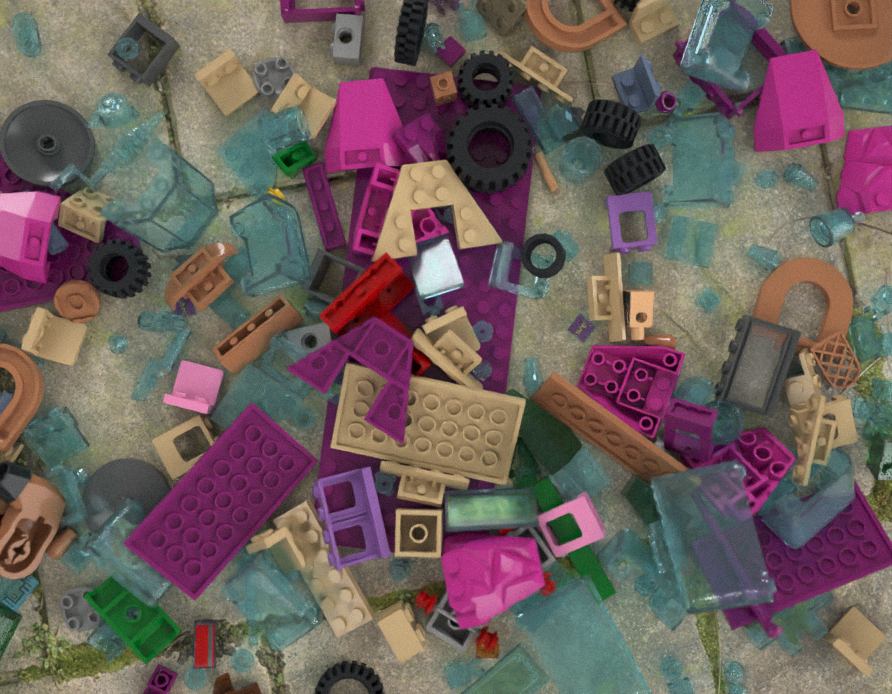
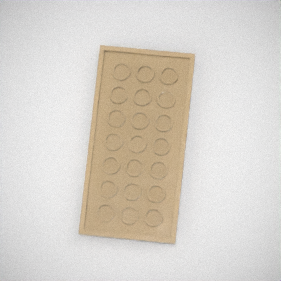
M351 361L346 362L331 448L385 460H394L408 465H417L431 470L436 469L445 473L460 474L464 477L501 485L507 484L526 399L411 374L404 443L400 444L363 420L388 380L364 364Z

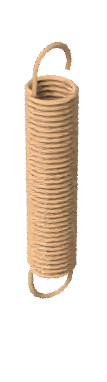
M540 150V153L534 157L550 191L560 190L545 156Z

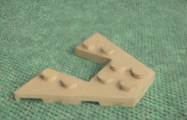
M447 160L405 164L401 166L371 261L376 262L385 252L393 259L417 255L411 211L451 206L458 250L500 244L502 240Z

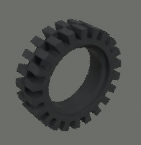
M403 0L395 38V62L410 66L417 64L425 33L429 0Z
M352 660V663L342 661V664L336 663L331 669L328 668L324 675L321 676L314 693L329 694L331 687L343 679H354L361 682L369 694H384L383 683H380L379 675H375L371 667L367 669L365 663L358 665L357 661Z

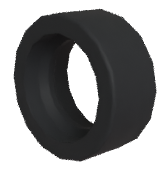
M546 233L536 234L524 243L521 250V261L523 266L533 276L550 278L558 274L563 268L566 261L565 250L554 236ZM541 244H550L556 251L555 261L545 269L535 267L531 262L532 251Z

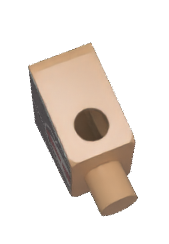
M623 290L625 326L631 327V340H644V327H652L654 291ZM640 313L639 319L636 320V315Z

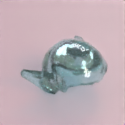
M107 93L99 99L97 110L85 125L87 128L105 126L109 129H120L130 124L132 120L140 118L141 115L132 104H129L123 94Z

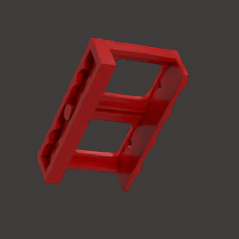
M385 252L318 316L335 334L337 333L342 336L374 316L379 319L383 317L416 286L402 272L401 266Z

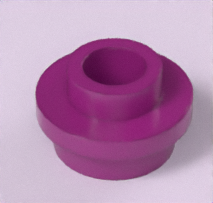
M663 91L660 93V97L655 102V105L659 112L666 114L675 108L677 100L673 93Z

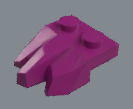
M428 113L395 131L392 135L393 139L404 151L405 156L403 159L407 164L447 160L442 131Z

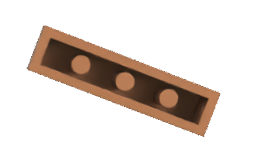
M281 293L212 348L218 360L236 375L286 335V331L292 330L302 322L304 318L285 295Z

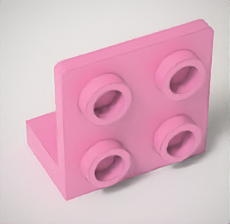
M182 360L172 394H165L163 403L205 414L214 413L224 371Z

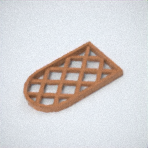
M837 330L809 348L824 378L831 386L845 389L852 386L859 378L860 364L842 330ZM836 336L835 342L829 341ZM840 336L844 343L839 342ZM827 343L834 344L832 352L825 351ZM837 345L844 346L842 354L835 353ZM847 349L851 356L845 355ZM815 352L820 353L819 359L817 358ZM824 354L830 355L828 362L822 361ZM834 356L840 357L839 364L832 363ZM844 358L851 359L849 366L842 365ZM821 364L827 365L826 371ZM831 366L837 367L835 375L829 374ZM841 368L847 369L845 376H839ZM851 370L856 371L853 378L849 377ZM829 377H834L833 382L830 381ZM838 378L844 379L843 385H836Z

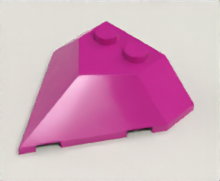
M376 162L365 190L354 231L352 250L371 256L374 255L386 212L400 172L398 169ZM430 208L411 211L416 243L449 233Z

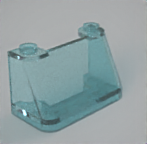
M702 0L681 61V71L691 77L735 92L746 91L750 83V73L742 69L754 31L769 24L774 6L766 0Z
M267 193L229 216L231 232L234 236L245 240L251 275H247L241 280V289L244 295L256 297L302 285L311 280L312 273L300 216L292 204Z
M839 446L827 457V466L820 465L816 469L820 473V481L816 485L820 490L804 504L794 495H784L761 518L790 548L798 549L804 546L855 498L856 491L852 461L848 454Z
M127 498L92 533L83 551L92 562L150 607H155L174 584L123 544V541L144 520L143 506L138 501H132Z
M267 549L256 552L223 582L221 594L228 602L232 601L268 639L267 642L273 650L283 651L315 629L322 622L323 612L317 603L310 606L311 600L309 598L305 599L278 571V565L275 562L272 564L268 558L271 556V553Z

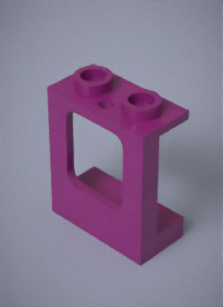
M672 398L665 412L664 449L708 462L715 448V443H712V430L718 417V410ZM678 429L684 432L697 435L700 437V439L679 432H675L674 430Z

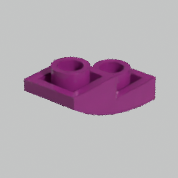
M158 664L143 694H169L178 677V673Z

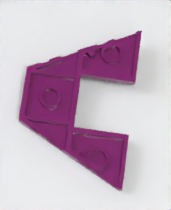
M372 317L365 321V323L286 368L300 379L326 394L349 357H353L388 380L363 420L400 444L404 443L414 341L379 318Z

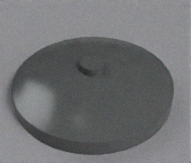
M37 100L26 103L15 109L6 118L0 131V151L5 163L18 178L33 186L58 188L69 185L86 173L94 158L95 141L89 124L78 111L61 102Z
M135 458L118 459L101 466L89 478L82 495V513L89 530L99 540L113 546L114 518L124 517L132 526L139 525L171 490L166 477L154 465Z

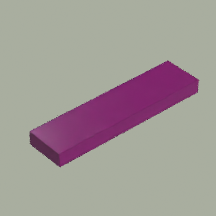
M323 162L302 168L325 251L330 252L347 247Z

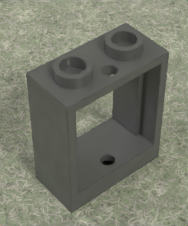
M138 13L107 55L113 60L112 65L121 72L128 71L131 74L129 77L137 84L141 85L143 82L150 87L179 49L180 45L171 35ZM144 32H147L161 42L164 47L142 74L126 63L124 59Z
M318 248L300 289L332 303L336 298L319 291L331 261L358 272L355 281L366 270Z

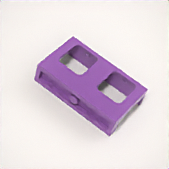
M363 467L314 480L315 485L312 486L314 498L319 501L320 508H317V514L320 522L323 521L325 527L322 535L324 543L329 545L330 553H327L330 567L334 566L335 570L342 571L341 568L378 557L386 558L391 556L370 467ZM349 481L352 485L355 506L328 513L323 488ZM360 525L366 545L365 550L339 558L333 532Z

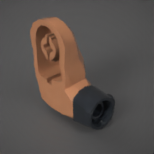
M5 460L0 463V500L4 503H9L10 507L4 514L0 528V575L9 579H18L34 572L40 564L44 551L58 530L66 498L58 488L46 479L32 474L30 469Z

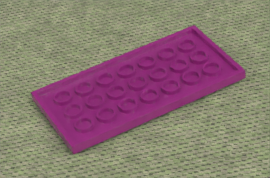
M251 402L123 541V544L196 601L316 465L318 460Z
M854 478L721 530L770 615L892 566V542ZM711 534L691 542L689 545L731 630L733 631L758 621L737 583L740 581L720 544L715 542L714 535Z

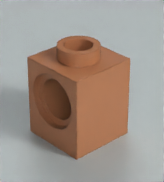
M451 71L430 77V87L436 106L457 101V90Z

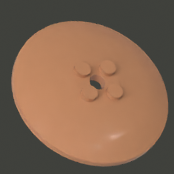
M892 0L789 1L790 17L797 36L809 51L817 50L822 61L832 66L849 70L872 69L892 61ZM851 5L856 8V14L849 13L847 6Z

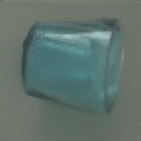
M839 207L811 217L809 221L811 235L821 247L833 246L841 239L853 233L855 224L862 223L865 220V214L863 212H856L851 215L847 209Z

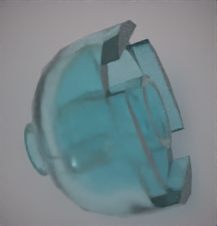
M713 400L704 405V407L718 410V417L712 430V444L726 445L736 441L742 435L745 428V418L737 405L725 400Z

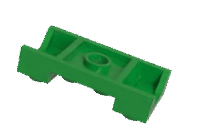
M119 567L97 589L84 596L87 602L145 665H148L182 632L179 626L127 571H122ZM133 607L138 608L140 611L138 618L128 620L126 616L127 611Z

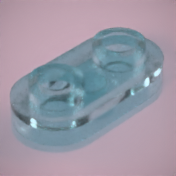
M21 12L16 14L12 20V27L17 48L27 57H36L42 50L37 22L28 13ZM29 24V27L24 29L25 25ZM34 44L33 48L29 50V46Z

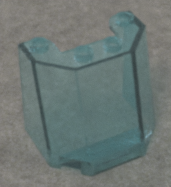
M155 137L147 148L146 156L149 162L159 168L160 171L133 207L121 199L114 198L109 200L99 213L119 228L161 253L180 249H192L219 214L215 196V184L177 152Z

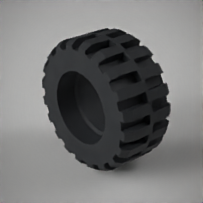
M491 103L490 108H485V104H480L476 110H473L472 107L466 110V115H460L456 119V124L452 125L447 141V159L449 164L467 189H470V187L474 188L475 192L480 194L482 191H487L488 194H494L495 191H500L501 193L507 191L509 186H515L518 180L526 173L533 152L531 145L533 141L532 135L528 133L529 127L526 122L522 123L520 121L521 116L517 112L513 115L510 113V108L504 106L502 110L497 108L498 104ZM483 132L500 134L510 145V156L499 167H482L470 158L468 147L471 139Z

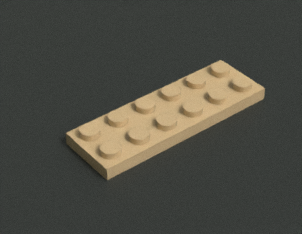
M310 499L271 520L275 529L286 526L287 530L292 533L294 543L297 549L302 552L306 567L299 571L337 638L376 617L349 567L341 568L342 571L335 570L334 566L330 567L327 557L330 549L329 545L324 543L322 531L325 530L324 523L320 522L317 511ZM337 548L339 558H341L342 555Z

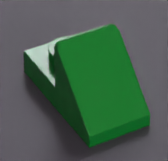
M305 140L272 156L273 161L283 173L292 179L297 176L300 169L316 162L318 155Z

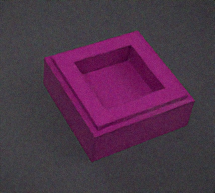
M451 36L435 51V54L450 68L466 53V50Z

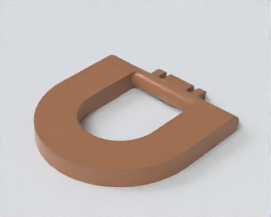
M524 0L528 5L524 11V17L532 33L545 45L562 52L577 53L586 51L620 32L628 25L613 4L615 0H597L604 12L578 26H568L556 20L549 10L548 0Z
M815 258L790 260L772 270L760 287L751 316L777 324L785 295L791 286L798 282H807L820 289L825 298L826 309L817 340L815 342L800 337L794 353L796 356H799V352L805 348H808L810 354V347L839 329L842 330L846 338L853 313V296L845 277L829 263ZM754 324L751 332L752 334L775 340L773 348L780 350L781 344L784 345L787 337L786 333ZM836 336L829 341L835 342ZM840 336L839 342L844 343ZM827 343L825 351L832 352L834 344ZM837 345L835 353L841 354L843 346ZM824 354V355H823V356H826V357H829V358H830V355H829V354ZM834 356L833 359L838 360L839 356Z
M0 343V368L6 369L12 374L16 386L11 402L0 415V450L6 453L11 449L38 411L44 393V380L38 364L29 354L14 346Z

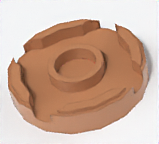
M70 280L63 283L57 289L54 296V306L63 318L66 317L74 323H85L92 320L99 312L101 297L97 289L90 283L82 280Z

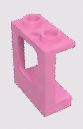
M587 491L580 493L577 498L546 512L540 511L536 516L537 520H535L539 532H543L546 537L545 543L551 553L553 552L555 558L605 537L607 532ZM567 513H572L582 531V536L559 545L548 522Z

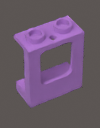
M651 191L612 195L604 199V209L608 211L612 243L610 252L616 251L620 254L630 253L631 249H638V252L651 251V247L658 244ZM643 211L647 239L645 241L623 242L621 239L619 214Z

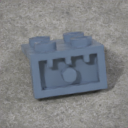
M645 54L639 57L633 68L612 76L620 102L632 108L638 114L650 110L661 93L658 81L654 80L652 75V63L646 59Z

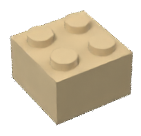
M398 508L396 510L395 557L441 558L443 554V509Z
M404 599L381 611L377 621L399 663L424 650L425 635L427 634L422 623L416 622L414 618L416 614L410 603L406 604Z

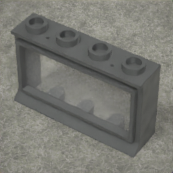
M742 315V318L738 319L735 326V331H737L735 339H732L728 346V352H730L728 359L723 362L721 367V380L716 383L714 388L715 399L773 417L802 332L748 315Z

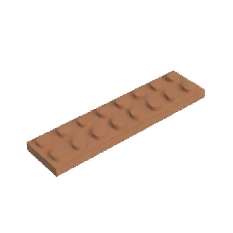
M553 372L531 398L533 402L674 504L700 485L702 478L557 373Z

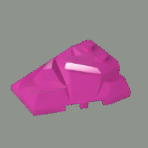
M892 126L848 131L843 159H845L844 168L840 171L839 176L841 179L840 189L836 192L835 197L838 219L861 217L868 213L892 211Z
M765 427L738 433L737 437L726 439L725 437L718 438L717 442H713L715 443V448L708 462L680 454L683 465L702 478L700 485L696 487L721 516L726 517L729 515L732 520L739 522L760 510L764 502L796 461V457Z
M466 532L444 538V554L441 555L447 594L450 607L455 610L456 620L461 629L485 625L491 621V618L500 612H505L514 603L524 600L546 586L537 543L534 538Z

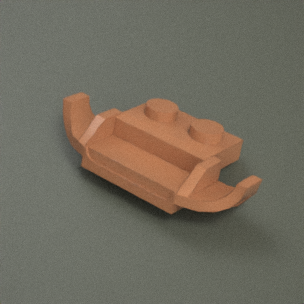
M216 243L205 248L202 246L170 275L171 279L165 289V302L171 310L174 311L176 309V302L183 297L186 300L189 298L196 308L202 312L235 281L223 268L226 265L223 260L229 255H237L239 253L238 250L229 243Z

